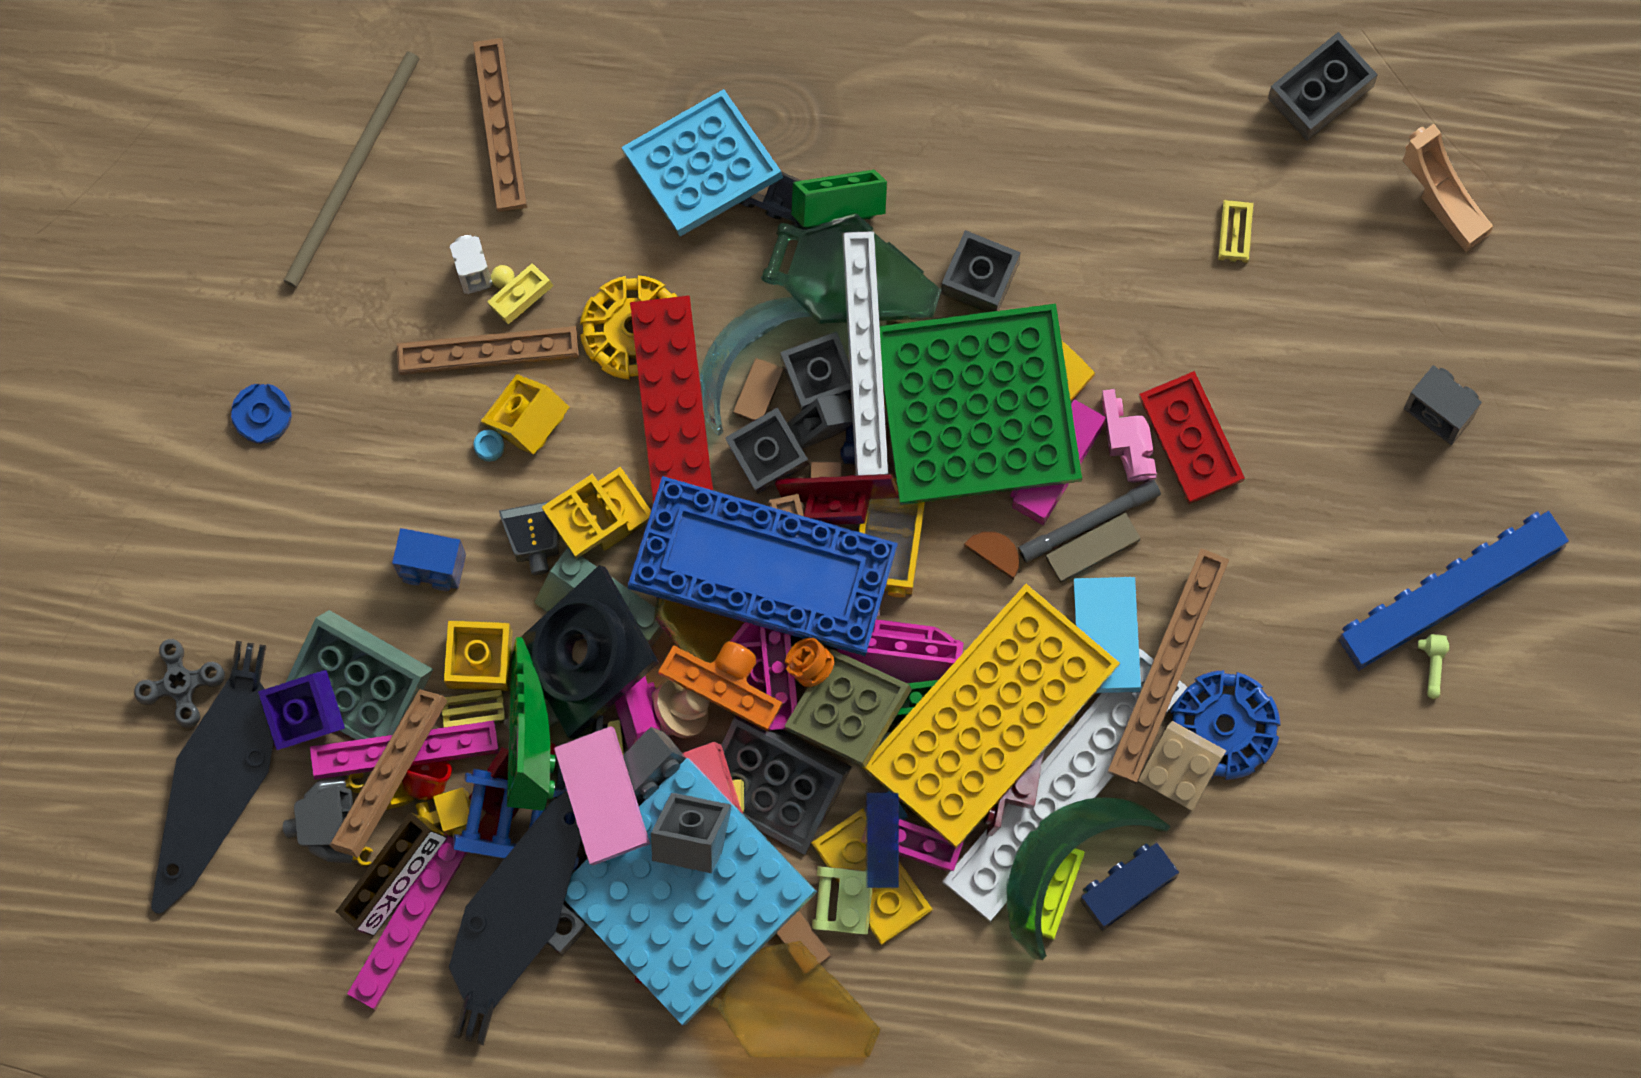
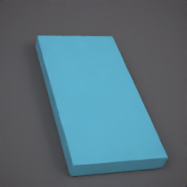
M1135 577L1074 578L1076 626L1120 662L1119 667L1096 693L1141 692Z

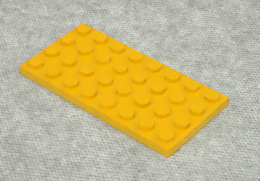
M1025 584L881 743L866 768L863 766L862 768L957 849L1119 667L1120 662L1029 585Z

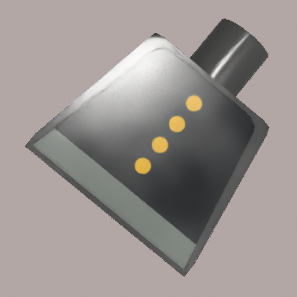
M550 501L499 510L516 561H529L531 575L534 576L548 573L547 557L559 554V533L542 510V506Z

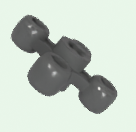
M167 639L159 647V655L167 665V672L164 678L159 681L142 680L138 682L134 688V696L143 705H152L163 696L172 697L176 701L175 719L177 723L184 728H192L200 720V712L192 702V695L195 689L200 686L217 687L221 685L225 679V671L220 664L213 661L205 663L198 670H187L183 666L184 648L182 644L175 639ZM176 648L173 655H167L170 649ZM211 671H217L215 677L208 678V674ZM176 680H184L185 685L183 687L179 685L176 687L174 682ZM146 689H151L148 696H143V692ZM186 712H192L190 718L183 719Z

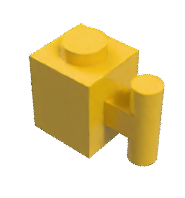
M463 787L433 796L436 811L430 812L428 802H421L415 805L419 816L428 819L435 826L441 824L443 832L448 836L453 835L454 838V834L462 835V830H466L471 800L468 799V791Z

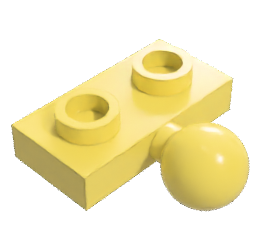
M533 263L516 277L510 267L500 265L493 269L491 280L493 285L501 290L487 302L490 308L509 325L550 290L553 284Z

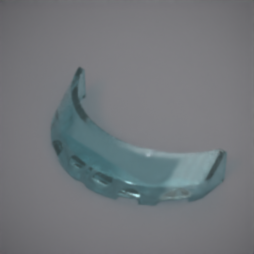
M784 297L758 304L746 310L742 316L733 319L712 343L700 374L704 418L718 436L723 433L720 416L722 388L726 375L741 350L782 322L791 319L815 317L823 323H832L837 320L847 322L846 309L834 303L816 298Z

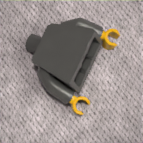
M363 773L351 774L347 779L341 776L317 781L304 794V798L296 801L294 804L295 818L283 822L285 836L287 838L297 837L299 846L308 847L312 855L327 862L351 863L352 860H355L364 867L371 865L372 862H363L360 856L357 858L335 851L330 846L353 805L352 792L360 793L364 784L354 785L352 781L356 778H362ZM364 847L362 852H373L370 847Z

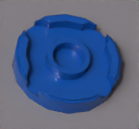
M252 384L241 390L232 404V423L238 433L250 442L259 444L272 442L281 437L290 425L292 418L291 404L284 392L274 385Z

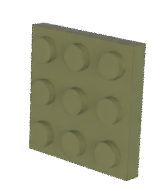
M830 649L829 652L834 657V666L830 675L817 686L806 689L785 724V728L787 731L866 768L912 689L909 684Z

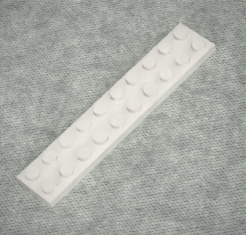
M1139 649L1142 690L1154 659ZM1180 680L1167 712L1187 689V686ZM1141 692L1102 693L1042 763L1035 806L1032 809L1007 804L1003 811L1001 828L993 836L986 835V829L957 863L954 871H951L943 880L945 886L990 923L1114 777V775L1107 772Z

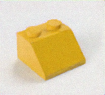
M516 374L481 422L491 430L498 432L517 448L534 455L537 450L543 447L546 438L555 426L562 422L564 414L570 407L547 385Z

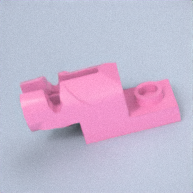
M1115 389L1103 390L1101 401L1103 415L1106 417L1105 428L1110 456L1123 455L1120 457L1128 482H1145L1155 479L1157 475L1155 461L1149 458L1153 454V445L1147 421L1144 416L1119 418V416H1123L1122 399L1116 398Z

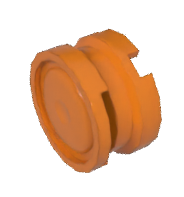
M811 637L804 638L798 641L786 655V670L803 686H817L830 675L834 666V657L817 639Z

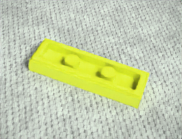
M1059 842L1054 846L1025 926L1026 931L1051 940L1055 939L1085 854L1084 851Z

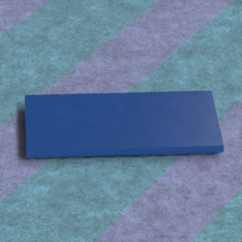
M662 476L630 576L628 589L802 639L815 638L823 645L866 656L898 543Z

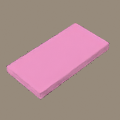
M610 726L555 747L554 750L589 864L593 866L649 845L650 841L615 729Z

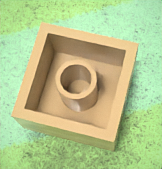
M1171 721L1138 781L1193 811L1226 750Z

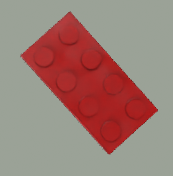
M1195 371L1139 394V399L1188 504L1245 480Z

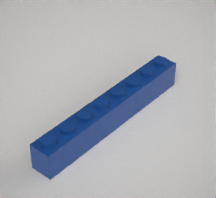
M1550 511L1542 515L1539 512L1530 515L1523 520L1524 526L1519 529L1508 528L1497 536L1499 539L1497 542L1490 546L1486 542L1475 548L1471 552L1473 556L1463 561L1462 558L1456 559L1446 566L1447 571L1440 576H1437L1436 573L1429 575L1420 582L1421 587L1412 592L1408 588L1395 596L1396 602L1388 607L1381 604L1368 613L1370 617L1361 623L1356 619L1342 628L1344 633H1342L1339 642L1357 670L1360 671L1564 549L1569 540Z

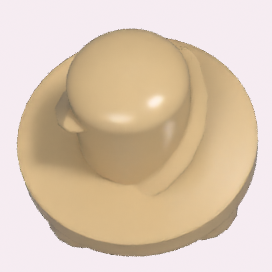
M670 680L662 683L652 693L654 709L660 722L661 730L668 736L674 735L680 738H691L705 728L708 721L710 701Z

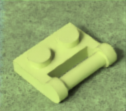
M817 866L816 876H819L816 917L812 919L811 928L868 934L874 872ZM832 877L840 878L836 921L828 920Z

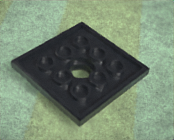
M601 565L596 567L521 636L532 658L542 690L568 738L575 739L659 664L608 570ZM585 637L587 653L583 661L578 664L573 660V647L576 641H580Z

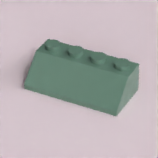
M567 548L550 570L534 603L548 612L586 578L596 566L582 556L576 559L570 549ZM612 578L652 648L669 625L667 615Z

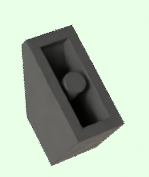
M846 393L815 399L787 424L800 447L804 449L838 435L853 424L852 406Z

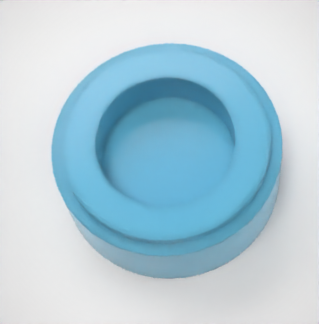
M494 430L480 432L475 437L473 443L476 455L488 462L500 458L505 448L502 436Z

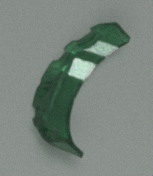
M1107 797L1077 801L1047 815L1038 823V827L1027 834L1014 856L1009 879L1007 878L1005 894L1007 895L1009 928L1012 937L1033 959L1043 961L1047 956L1041 929L1042 908L1046 891L1057 868L1069 853L1082 842L1100 832L1116 827L1141 825L1153 827L1158 832H1167L1171 826L1143 805L1124 799Z

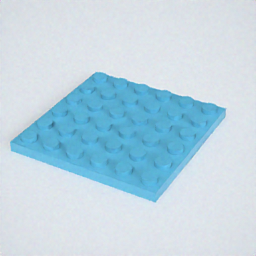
M686 758L680 764L679 770L671 777H667L659 786V789L639 806L650 844L593 866L589 864L587 859L571 875L565 901L681 1025H686L817 893L807 880L689 758ZM671 793L731 804V813L723 851L712 873L652 861L651 832Z

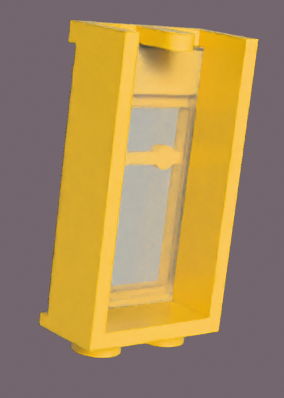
M899 498L871 499L865 524H860V533L898 543L884 590L888 591L887 594L889 596L903 598L906 594H913L925 502L900 505Z

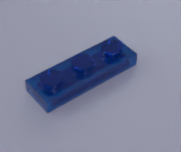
M866 793V888H899L898 793Z

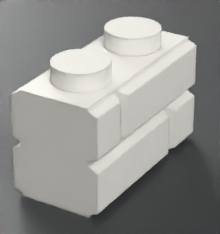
M464 235L457 238L450 245V249L464 293L470 294L491 288L493 283L479 237Z

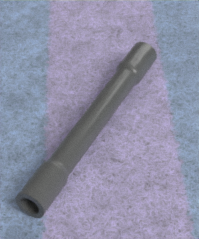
M1151 479L1090 513L1019 546V552L1025 563H1028L1051 551L1052 548L1095 526L1160 496V489L1155 480Z

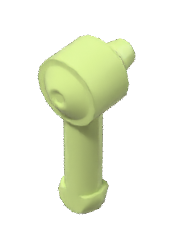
M1430 634L1426 639L1418 640V649L1424 650L1428 657H1430L1427 696L1436 699L1440 696L1442 660L1449 651V642L1445 635Z

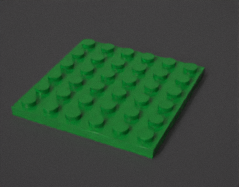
M1056 304L879 326L883 387L900 505L1082 482Z

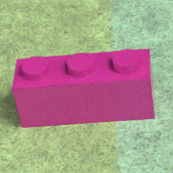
M878 811L870 813L861 839L862 843L946 872L954 871L963 845L962 842L956 849L936 831Z

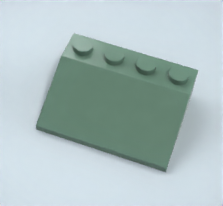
M328 610L315 618L286 682L327 670L345 729L340 731L356 740L393 735L418 690H424L433 669Z

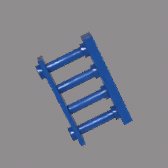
M473 769V774L465 773L464 777L466 782L474 783L466 830H462V835L454 834L452 847L458 851L506 858L516 845L512 844L511 838H509L514 808L507 807V780L491 777L492 772ZM486 786L505 789L497 834L493 835L492 840L480 838L481 833H478ZM566 786L565 789L554 788L553 797H558L567 791ZM532 810L529 828L543 811ZM572 812L568 813L565 818L566 822L570 825L574 824L575 815ZM578 856L576 857L573 870H577Z

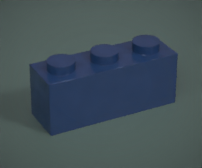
M1157 842L1151 847L1146 843L1132 854L1135 858L1126 865L1121 861L1107 872L1110 876L1101 883L1096 879L1083 888L1082 891L1085 894L1081 896L1080 902L1102 931L1178 877L1179 871Z

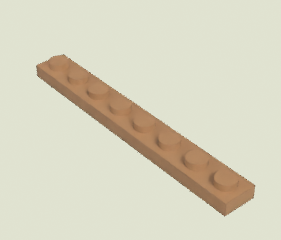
M1200 549L1107 773L1137 784L1229 563V559L1205 549Z

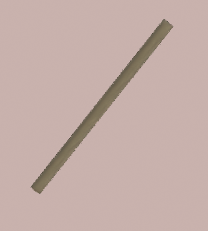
M407 51L285 276L283 281L286 284L297 288L420 59L414 53Z

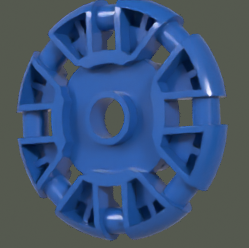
M1224 670L1213 671L1196 677L1195 682L1187 687L1173 704L1170 711L1173 714L1172 721L1226 750L1223 757L1228 756L1227 765L1219 764L1213 775L1225 777V780L1248 776L1255 772L1254 768L1259 764H1265L1277 747L1279 741L1277 727L1281 726L1279 711L1272 696H1267L1262 690L1264 686L1258 681L1239 672H1236L1235 675L1224 673ZM1223 685L1233 686L1234 695L1222 694ZM1204 692L1209 698L1201 703L1196 696ZM1251 697L1259 704L1254 709L1247 702ZM1186 715L1195 716L1193 725L1185 724ZM1220 717H1229L1234 723V728L1229 732L1220 731L1216 725V721ZM1256 723L1265 725L1264 734L1255 733ZM1249 745L1254 753L1246 758L1241 751Z

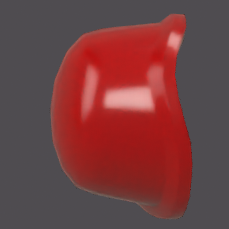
M447 761L410 766L402 780L403 789L413 798L432 800L434 799L433 796L444 793L447 782L452 774V767Z

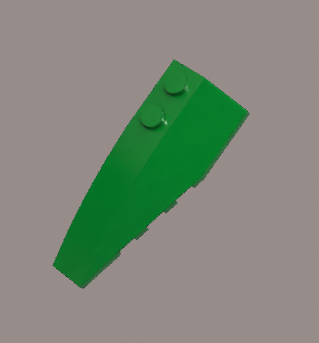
M516 637L511 653L507 807L544 811L547 799H553L555 782L550 780V773L554 771L555 755L550 754L549 722L543 690L523 638Z

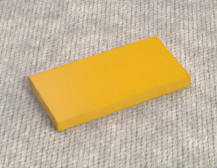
M862 808L811 842V844L827 867L874 872L869 929L882 946L931 913L933 909L894 853L861 842L869 818ZM835 878L839 884L840 878Z

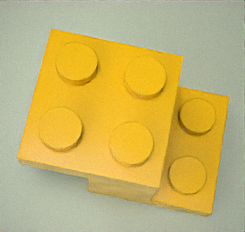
M621 466L599 481L592 473L542 506L543 512L576 559L600 544L604 551L648 523L651 513L650 508Z

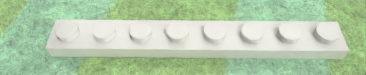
M874 232L843 233L842 244L856 476L887 475L888 463Z

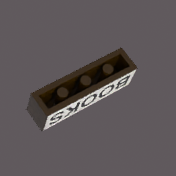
M410 812L335 912L355 930L374 936L447 839V836L428 819Z

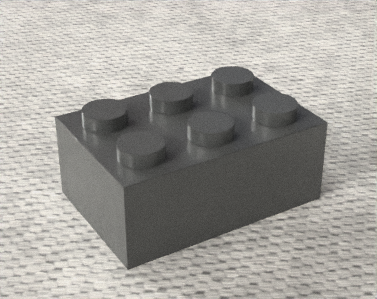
M1337 32L1275 82L1270 88L1268 99L1302 137L1308 141L1370 91L1375 85L1378 74L1344 37Z

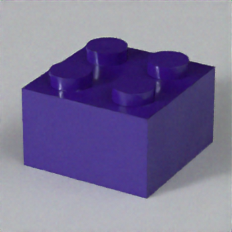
M327 670L258 691L276 750L345 729Z

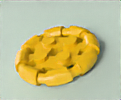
M639 275L638 278L626 279V276L618 277L602 285L599 288L600 291L587 301L580 319V325L583 326V334L580 335L581 342L591 361L599 363L602 366L601 370L607 374L630 380V377L638 376L637 364L629 365V357L636 359L634 334L629 333L625 329L627 322L632 320L630 302L653 300L657 297L659 299L678 297L675 293L671 294L662 282ZM638 290V298H627V291ZM609 299L614 303L607 310L603 304ZM597 324H604V332H595V326ZM609 345L615 350L611 357L604 353Z

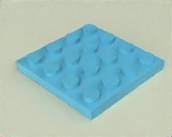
M724 89L622 147L624 155L679 236L686 234L783 178L781 170Z

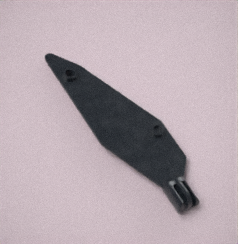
M236 641L229 679L176 758L151 903L152 910L157 914L165 912L195 885L269 773L274 740L258 691L264 690L260 681L266 645L260 644L254 673L250 672L254 643H247L243 670H238L242 641ZM171 865L179 867V872L175 876H171L167 872Z
M567 791L550 802L465 907L449 964L451 974L464 1000L454 1038H461L468 1012L471 1010L472 1013L465 1041H473L482 1013L484 1018L477 1044L484 1046L494 1008L556 932L582 839L577 822L575 821L574 824L570 825L565 819L568 813H574Z

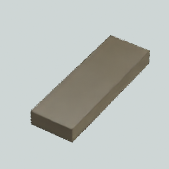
M1124 513L1047 554L1046 559L1061 584L1139 542L1141 538L1127 514Z

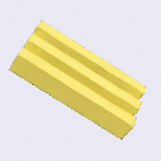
M1223 201L1218 260L1230 259V261L1234 262L1242 260V262L1248 263L1253 203ZM1229 208H1234L1231 252L1226 251ZM1241 209H1246L1243 253L1237 252L1240 211Z
M502 690L444 697L447 700L442 710L444 727L493 720L494 723L505 720ZM497 699L495 703L452 709L448 707L449 705ZM498 710L496 715L450 721V716Z

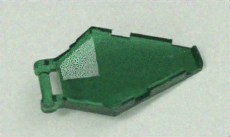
M856 213L806 229L781 223L776 231L778 238L768 267L763 270L761 280L771 285L783 286L819 324L846 323L842 234L873 232L874 228ZM874 233L879 321L932 318L942 289L923 275L924 271L890 242L886 243ZM793 239L798 241L788 273L785 274L779 272L789 240Z

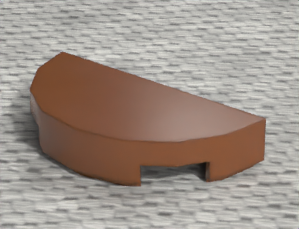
M983 531L973 535L964 543L967 549L1011 579H1015L1019 570V554L1015 545L1007 536L997 532Z

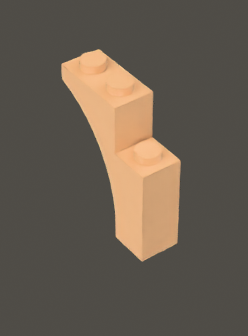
M1432 124L1427 129L1420 127L1409 137L1410 142L1405 147L1406 153L1403 162L1425 188L1421 197L1422 200L1462 249L1467 252L1490 235L1493 225L1473 201L1456 174L1445 150L1442 134L1435 124Z

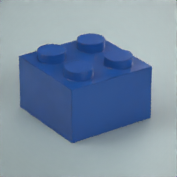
M400 528L392 564L399 578H402L404 583L420 585V582L432 584L434 589L450 591V588L459 589L466 552L460 539Z

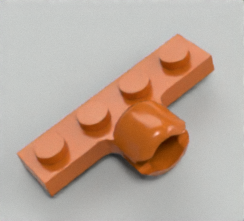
M726 642L715 661L711 663L705 662L673 645L658 671L659 675L767 732L783 705L781 701L747 683V678L756 664V657L749 649L735 642Z

